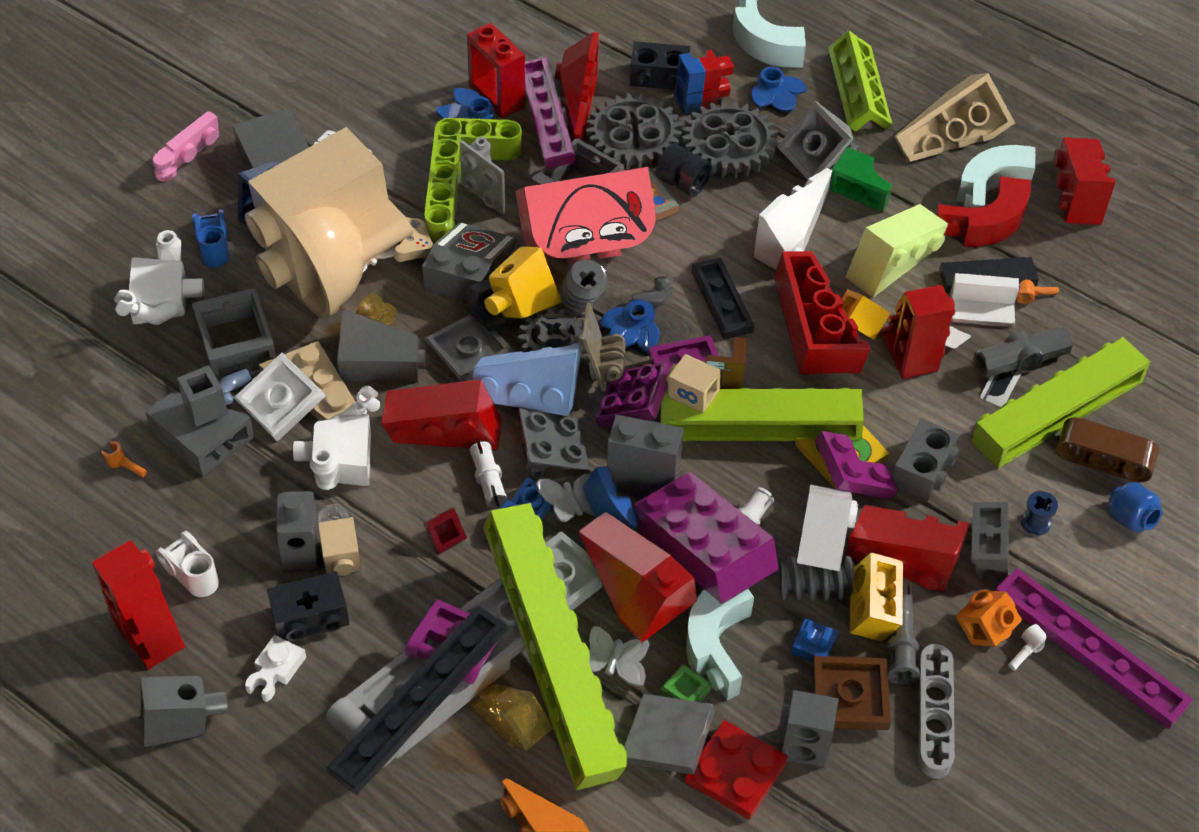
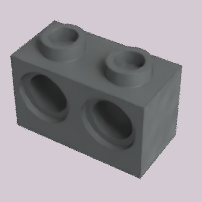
M921 418L895 465L892 478L896 487L926 501L929 500L934 490L940 491L947 477V472H944L946 466L953 467L960 451L959 448L955 447L958 433Z
M793 690L791 704L783 703L776 743L783 745L782 753L788 756L789 761L825 767L834 731L838 698Z

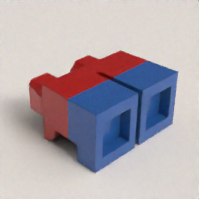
M712 50L707 51L706 57L694 59L690 53L679 55L678 77H676L674 97L684 115L699 112L701 106L709 110L710 103H714L717 106L718 98L730 96V83L727 77L721 78L733 75L734 64L728 55L716 58Z

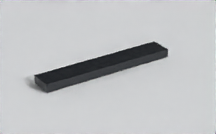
M478 605L326 767L328 774L357 796L508 631L507 625Z

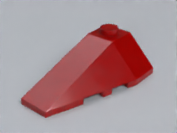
M598 32L591 33L566 49L562 62H557L555 79L560 80V95L563 108L566 109L571 142L576 138L584 142L587 120L589 119L598 79Z
M607 512L579 531L593 566L596 567L602 580L606 594H608L614 606L618 620L641 643L697 602L694 577L670 554Z

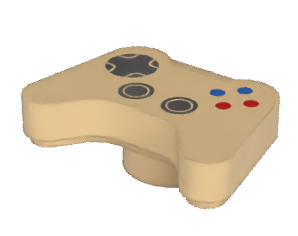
M407 218L412 227L413 234L400 241V244L396 246L394 253L396 261L404 262L424 258L430 253L433 242L423 220Z

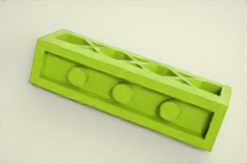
M847 31L828 47L847 124L856 132L872 120L887 130L893 124L872 48L855 34Z

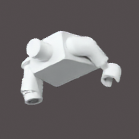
M166 230L158 235V241L156 242L158 259L132 258L129 291L120 290L114 299L117 303L115 308L117 314L126 316L130 312L133 324L150 323L160 325L171 318L182 317L186 311V298L204 297L203 278L186 279L184 265L181 261V240L177 238L176 233Z
M371 386L361 388L357 394V401L343 412L327 420L316 422L314 424L313 441H294V461H310V468L314 473L316 484L321 489H333L338 483L369 486L371 427L367 409L370 412H375L380 408V402L375 398L378 396V392Z

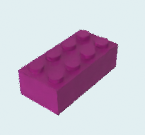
M691 472L679 477L634 504L641 535L670 554L694 577L696 583L721 604L779 570L774 537Z

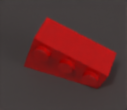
M1063 137L1060 149L1055 150L1054 167L1059 169L1056 186L1061 189L1059 209L1064 210L1065 223L1098 225L1103 223L1116 182L1114 178L1107 177L1106 173H1110V166L1102 164V160H1105V153L1099 139Z
M943 285L904 292L895 306L896 315L889 316L887 319L889 326L882 327L880 330L902 379L939 371L941 359L945 356L944 347L946 340L950 336L952 316L956 312L954 300L952 297H948Z
M864 505L850 535L846 556H850L859 563L870 553L903 561V578L919 583L926 589L945 593L958 562L969 522L958 521L957 526L937 523L938 518L933 516H926L925 521L906 518V512Z

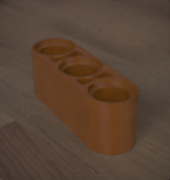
M1073 417L1067 419L1063 424L1056 452L1067 461L1133 482L1143 483L1152 478L1159 448L1156 443L1147 438L1083 418Z

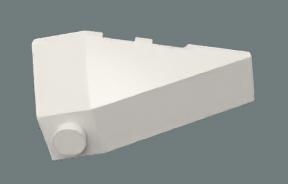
M826 168L809 178L804 188L797 185L792 189V195L789 197L784 194L780 195L759 214L754 258L776 270L782 251L805 250L828 195L832 170Z

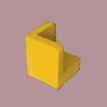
M847 289L842 297L844 303L843 310L848 318L854 319L859 327V332L871 339H875L890 312L864 295Z

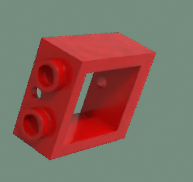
M492 23L467 33L469 87L473 91L478 92L480 97L487 98L493 105L494 112L501 119L525 108V54Z

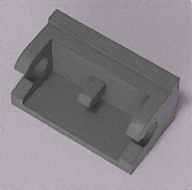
M973 502L971 561L975 563L976 575L980 579L984 578L985 570L988 569L996 571L999 581H1004L1009 576L1008 502Z

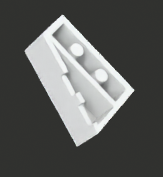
M810 485L797 558L798 564L836 571L840 570L847 527H855L858 511L857 501L852 500L851 492Z

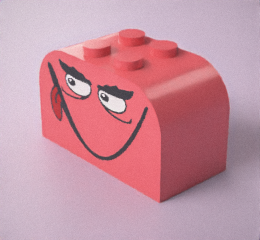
M648 167L527 186L515 191L524 241L528 247H541L547 260L566 258L567 264H573L585 259L591 260L590 254L597 253V259L622 255L621 249L634 247L645 241L655 225L656 213Z

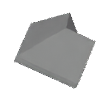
M814 101L777 148L808 180L824 169L830 168L852 142L853 135L848 125Z

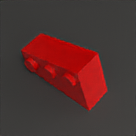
M479 379L387 391L381 424L394 443L471 448L472 445L477 443L478 449H482L480 442L483 441L491 445V450H498L503 418L482 380Z
M130 539L92 561L111 621L148 670L186 647L160 589L162 587L161 583L152 570L156 565L145 548L139 551Z

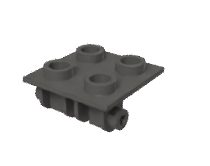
M522 408L518 409L520 419L518 429L523 437L521 442L523 454L528 458L526 468L532 477H542L548 466L582 472L590 471L578 418Z

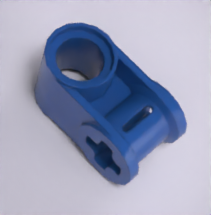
M219 209L218 213L200 216L197 213H192L202 262L209 267L224 265L229 260L228 233L224 210Z

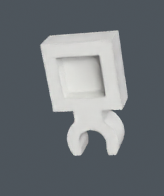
M274 635L254 662L255 668L259 672H255L247 678L245 683L247 693L251 694L257 686L264 685L266 687L261 692L262 699L268 702L275 694V683L279 681L287 685L306 658L305 650Z

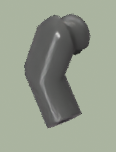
M667 276L656 277L654 279L655 287L650 292L632 293V301L642 299L648 301L653 308L661 306L672 294L671 279Z

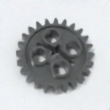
M627 94L626 99L622 100L617 95L615 96L614 103L606 99L605 107L597 105L596 112H590V120H587L586 141H589V145H592L600 152L625 164V170H629L631 165H635L636 169L642 168V165L645 164L650 169H653V162L658 163L662 153L668 146L674 143L677 145L681 144L682 124L678 122V115H672V107L664 109V101L655 104L653 103L654 97L651 96L646 101L643 100L642 94H639L637 99H632V96ZM630 115L634 116L637 149L633 145V128L630 124Z
M722 101L721 107L710 103L709 110L701 106L699 114L691 113V119H686L685 127L682 128L681 147L690 151L692 156L698 155L711 162V176L718 171L721 172L722 178H725L727 173H731L734 179H737L739 172L749 177L750 169L759 173L760 165L768 166L769 160L774 159V153L777 150L778 132L774 130L773 122H767L768 115L759 116L758 108L749 111V104L739 108L736 101L733 102L732 106H727L726 102Z

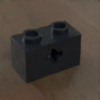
M337 571L267 588L277 635L286 641H298L308 635L324 631L333 632L343 626L350 625L347 605Z

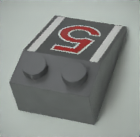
M459 222L433 245L423 263L424 291L467 303L470 286L488 279L490 274L510 256L517 239Z

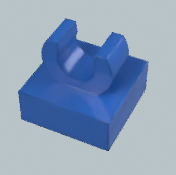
M805 618L793 643L791 654L813 662L814 656H829L839 631Z

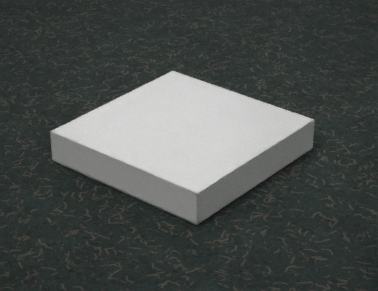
M281 353L233 398L278 442L326 395L294 363Z

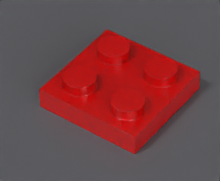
M723 720L701 752L694 775L686 774L685 783L750 820L786 766L788 756L728 721Z

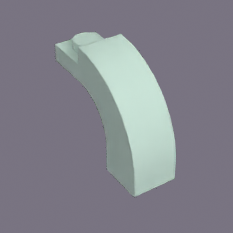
M739 0L738 7L734 9L733 34L740 47L752 57L767 64L780 67L803 68L806 48L804 27H783L769 23L759 14L757 0Z
M1005 145L985 150L976 155L964 169L957 202L964 203L963 207L968 208L984 207L985 194L992 189L998 188L1000 176L1029 179L1032 181L1035 170V147Z
M748 588L723 604L704 589L697 597V602L693 604L688 620L686 654L689 666L700 676L707 673L712 687L716 691L720 690L726 700L739 695L742 675L723 649L719 637L731 625L751 616L754 596Z

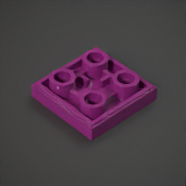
M662 362L623 369V375L620 379L610 381L605 396L601 401V407L595 420L599 427H612L616 415L646 421L655 420L668 386L666 376L671 367L670 364Z

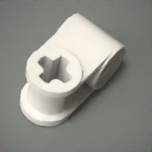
M183 531L180 534V538L165 549L160 547L155 551L164 569L174 576L192 595L206 597L217 590L219 578L213 558L188 531Z

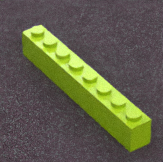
M531 503L491 510L483 529L575 791L615 781L627 767V754L624 746L618 743L614 732L613 715L609 709L605 708L601 697V682L596 675H593L590 667L588 647L584 642H581L579 637L576 614L573 610L569 609L565 598V584L556 574L553 551L549 546H546L542 535V521L538 515H535Z

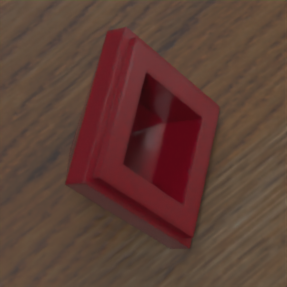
M453 507L423 523L436 554H440L467 539Z

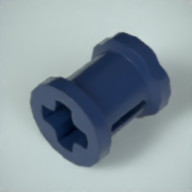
M1033 492L1027 499V510L1022 515L1021 525L1028 533L1040 536L1049 532L1052 522L1051 517L1057 512L1058 502L1048 492Z

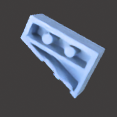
M580 343L557 348L547 347L537 351L523 353L520 351L482 357L474 367L473 380H482L495 404L568 416L575 402L581 358Z

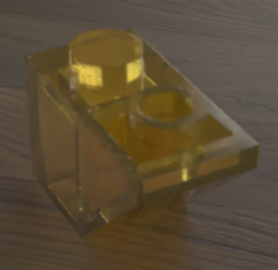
M498 684L491 685L479 694L480 699L470 706L473 712L508 746L527 751L554 728L534 694L530 691Z

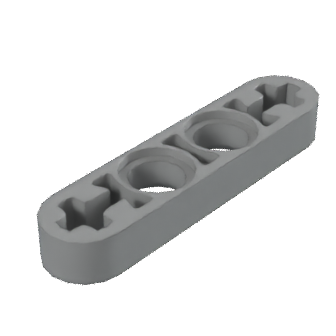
M930 644L922 650L918 663L920 671L918 680V764L923 774L930 778L939 779L947 776L951 771L955 757L953 655L948 648L940 644ZM931 658H938V663L941 664L938 675H932L934 668ZM931 687L939 688L945 693L946 698L941 701L932 700L926 694V690ZM931 719L940 720L945 725L946 731L943 733H933L927 728L926 722ZM934 745H940L938 757L942 761L941 765L934 764V760L931 758Z

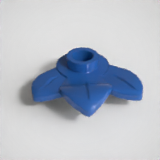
M767 67L757 77V86L752 90V100L758 108L771 104L773 109L789 113L796 107L795 95L806 92L807 87L796 77L784 76L779 68Z
M464 88L454 89L455 103L436 108V113L441 119H492L494 116V107L487 98L480 97L478 92Z
M637 299L629 302L625 307L612 308L603 315L599 323L600 327L611 330L610 335L620 334L624 337L626 341L625 349L636 343L642 351L648 354L649 347L657 346L660 332L653 322L655 311L653 306L646 300ZM636 311H644L642 316L637 317L633 315Z

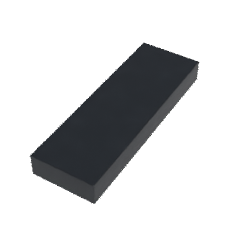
M722 258L692 264L691 272L723 339L754 333L755 325Z
M1032 257L943 262L939 268L946 293L951 292L955 273L1019 278V285L1024 280L1032 281L1034 286H1037L1039 282Z

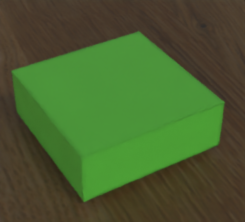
M682 664L661 687L660 695L701 702L711 691L712 683L685 664Z

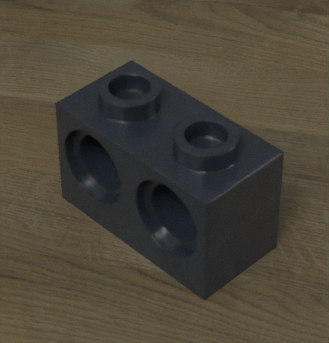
M634 41L630 64V86L675 90L676 77H678L679 55L690 53L691 46Z

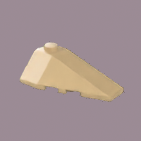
M988 73L973 74L945 93L898 132L894 138L907 162H911L952 149L966 147L970 144L994 139L1014 125L1015 122Z

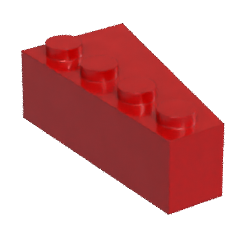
M782 251L774 279L799 374L861 373L871 347L866 340L860 338L857 333L859 327L854 319L848 318L843 310L844 303L839 294L835 295L829 286L830 280L813 251Z

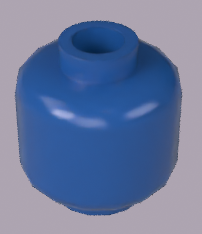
M1129 482L1122 487H1117L1109 499L1111 517L1132 532L1138 533L1151 530L1162 517L1163 510L1159 496L1137 482Z

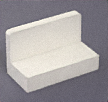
M955 273L950 297L954 300L956 312L952 316L951 322L1013 327L1015 324L1014 304L1019 290V278Z

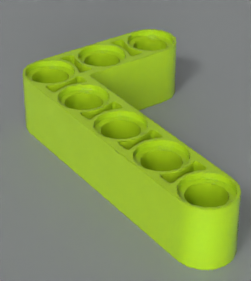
M444 118L436 123L424 213L425 226L433 245L455 226L461 172L460 141L463 140L470 145L477 138L484 137L491 145L489 154L491 160H514L522 153V129L519 123L511 120Z

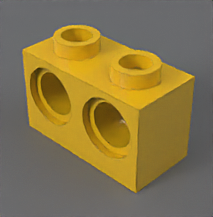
M870 553L853 568V591L850 598V634L882 642L902 626L903 561Z

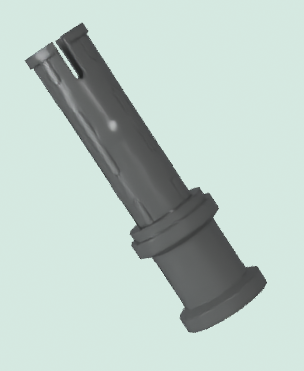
M903 580L902 626L892 633L886 645V651L890 655V667L887 669L888 680L898 685L915 683L920 677V671L916 667V655L919 652V644L913 635V585L911 582L908 584L906 580Z

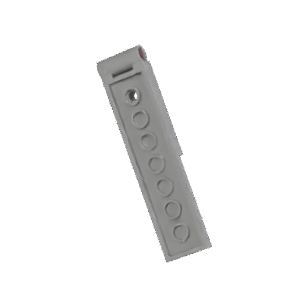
M559 532L546 542V546H549L554 554L556 574L565 584V598L569 609L574 610L603 587L602 580L596 567L593 566L588 553L563 532ZM501 578L460 609L471 613L479 605L505 623L508 631L498 641L481 667L476 681L473 684L461 681L383 767L387 766L395 757L397 759L508 671L510 669V660L525 649ZM430 638L425 643L437 649L441 645V643ZM404 651L346 697L337 700L328 710L326 720L351 742L426 660L420 657L417 659L405 655Z

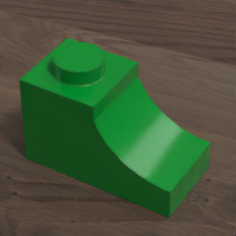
M847 147L832 169L829 191L884 212L889 203L892 184L876 173L873 167L874 157Z

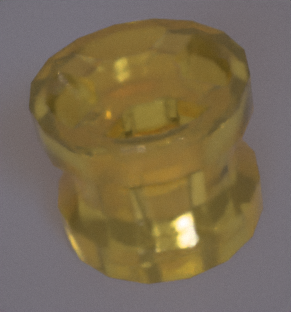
M372 293L361 301L356 314L391 326L396 318L397 309L390 303H383V299L378 294Z

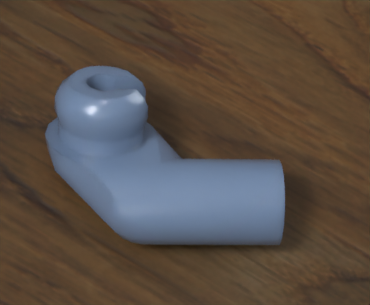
M246 368L220 379L219 384L223 389L226 406L234 401L230 392L242 388L252 381Z

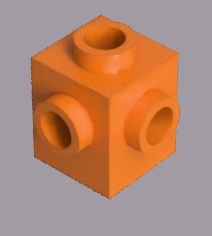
M987 589L972 595L970 602L956 615L972 645L997 647L1000 642L1009 638L1012 630L1022 621L1015 608L1014 601L1007 592L989 591Z

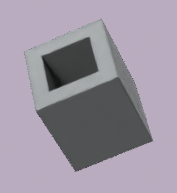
M209 365L177 378L183 404L196 427L228 414L223 389Z

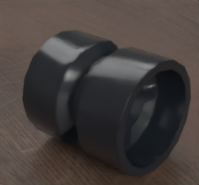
M674 143L668 146L662 153L657 163L655 174L662 181L672 186L676 185L680 191L695 197L702 192L709 181L712 173V163L698 155L692 156L690 151Z

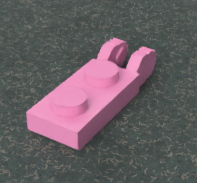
M207 111L167 142L166 146L153 156L154 174L157 180L168 182V180H171L170 178H174L177 175V169L185 162L192 161L198 152L216 141L219 137L218 118L216 115Z

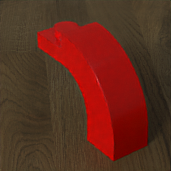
M1000 176L995 201L984 207L968 208L938 204L936 216L948 223L944 235L964 237L963 246L965 247L992 245L1008 238L1019 228L1023 221L1031 192V180Z

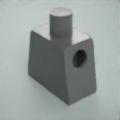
M311 491L283 492L277 496V539L282 572L318 570V511L314 493ZM292 538H301L305 541V544L301 547H294Z
M200 676L140 678V720L144 747L201 736L205 733L206 716L227 714L225 691L204 694L203 681Z

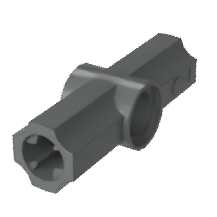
M1057 327L1033 335H1028L1026 331H1017L1009 335L1002 344L975 351L973 360L980 377L987 378L1014 369H1018L1020 373L1025 374L1037 369L1045 360L1071 353L1073 344L1070 333L1065 327Z

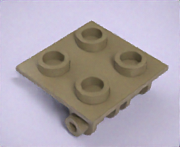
M589 302L586 306V314L581 318L583 334L579 335V343L582 353L588 354L590 358L589 370L593 381L598 380L601 391L605 392L606 382L616 381L623 375L626 341L620 334L602 337Z

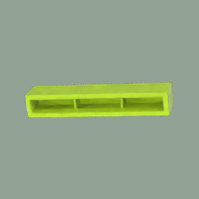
M1124 337L1112 344L1110 342L1106 343L1097 353L1090 357L1084 356L1080 358L1073 367L1066 371L1060 370L1056 372L1044 384L1032 386L1020 398L1008 400L1001 409L991 415L987 413L981 416L975 423V431L971 443L999 469L1061 432L1063 424L1067 419L1073 417L1084 418L1141 384L1147 373L1150 361Z
M666 389L661 403V424L684 428L683 441H796V438L816 439L821 431L844 434L849 436L850 440H862L864 424L862 389H720L704 413L669 398L668 389Z

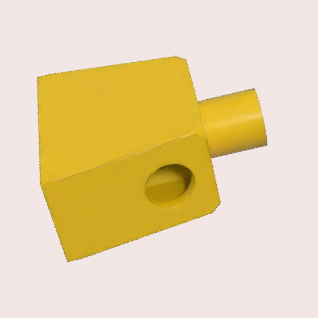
M521 246L490 274L489 282L494 294L484 301L486 309L492 315L502 312L505 317L525 318L562 302L542 248Z

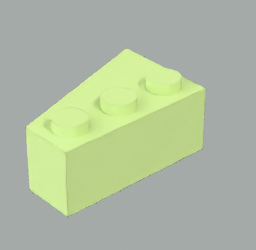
M919 204L866 227L845 278L874 298L920 261L941 247L945 240L943 235L948 223Z

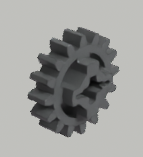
M548 308L545 315L537 312L535 313V319L526 317L525 325H520L518 348H521L523 353L547 347L557 348L579 343V335L583 334L582 322H576V314L574 313L568 317L565 316V309H561L558 314H554L552 308Z

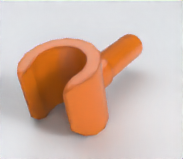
M1024 280L1019 285L1020 289L1018 290L1016 301L1019 304L1027 305L1034 301L1035 296L1057 295L1059 288L1034 286L1032 281Z
M116 441L109 443L114 453L107 454L101 451L108 467L119 468L122 466L142 478L146 476L147 470L130 461L125 456L120 443Z

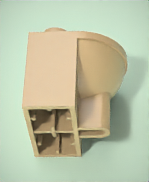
M347 127L248 181L255 209L245 214V220L253 237L266 250L256 256V262L263 277L274 289L286 284L312 313L322 319H327L336 314L339 307L351 297L361 280L366 263L369 265L373 258L378 260L380 255L396 247L397 243L413 234L408 219L388 199L382 163Z

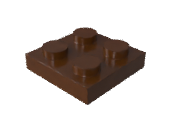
M814 656L812 663L814 694L838 698L834 728L889 730L891 716L887 658Z

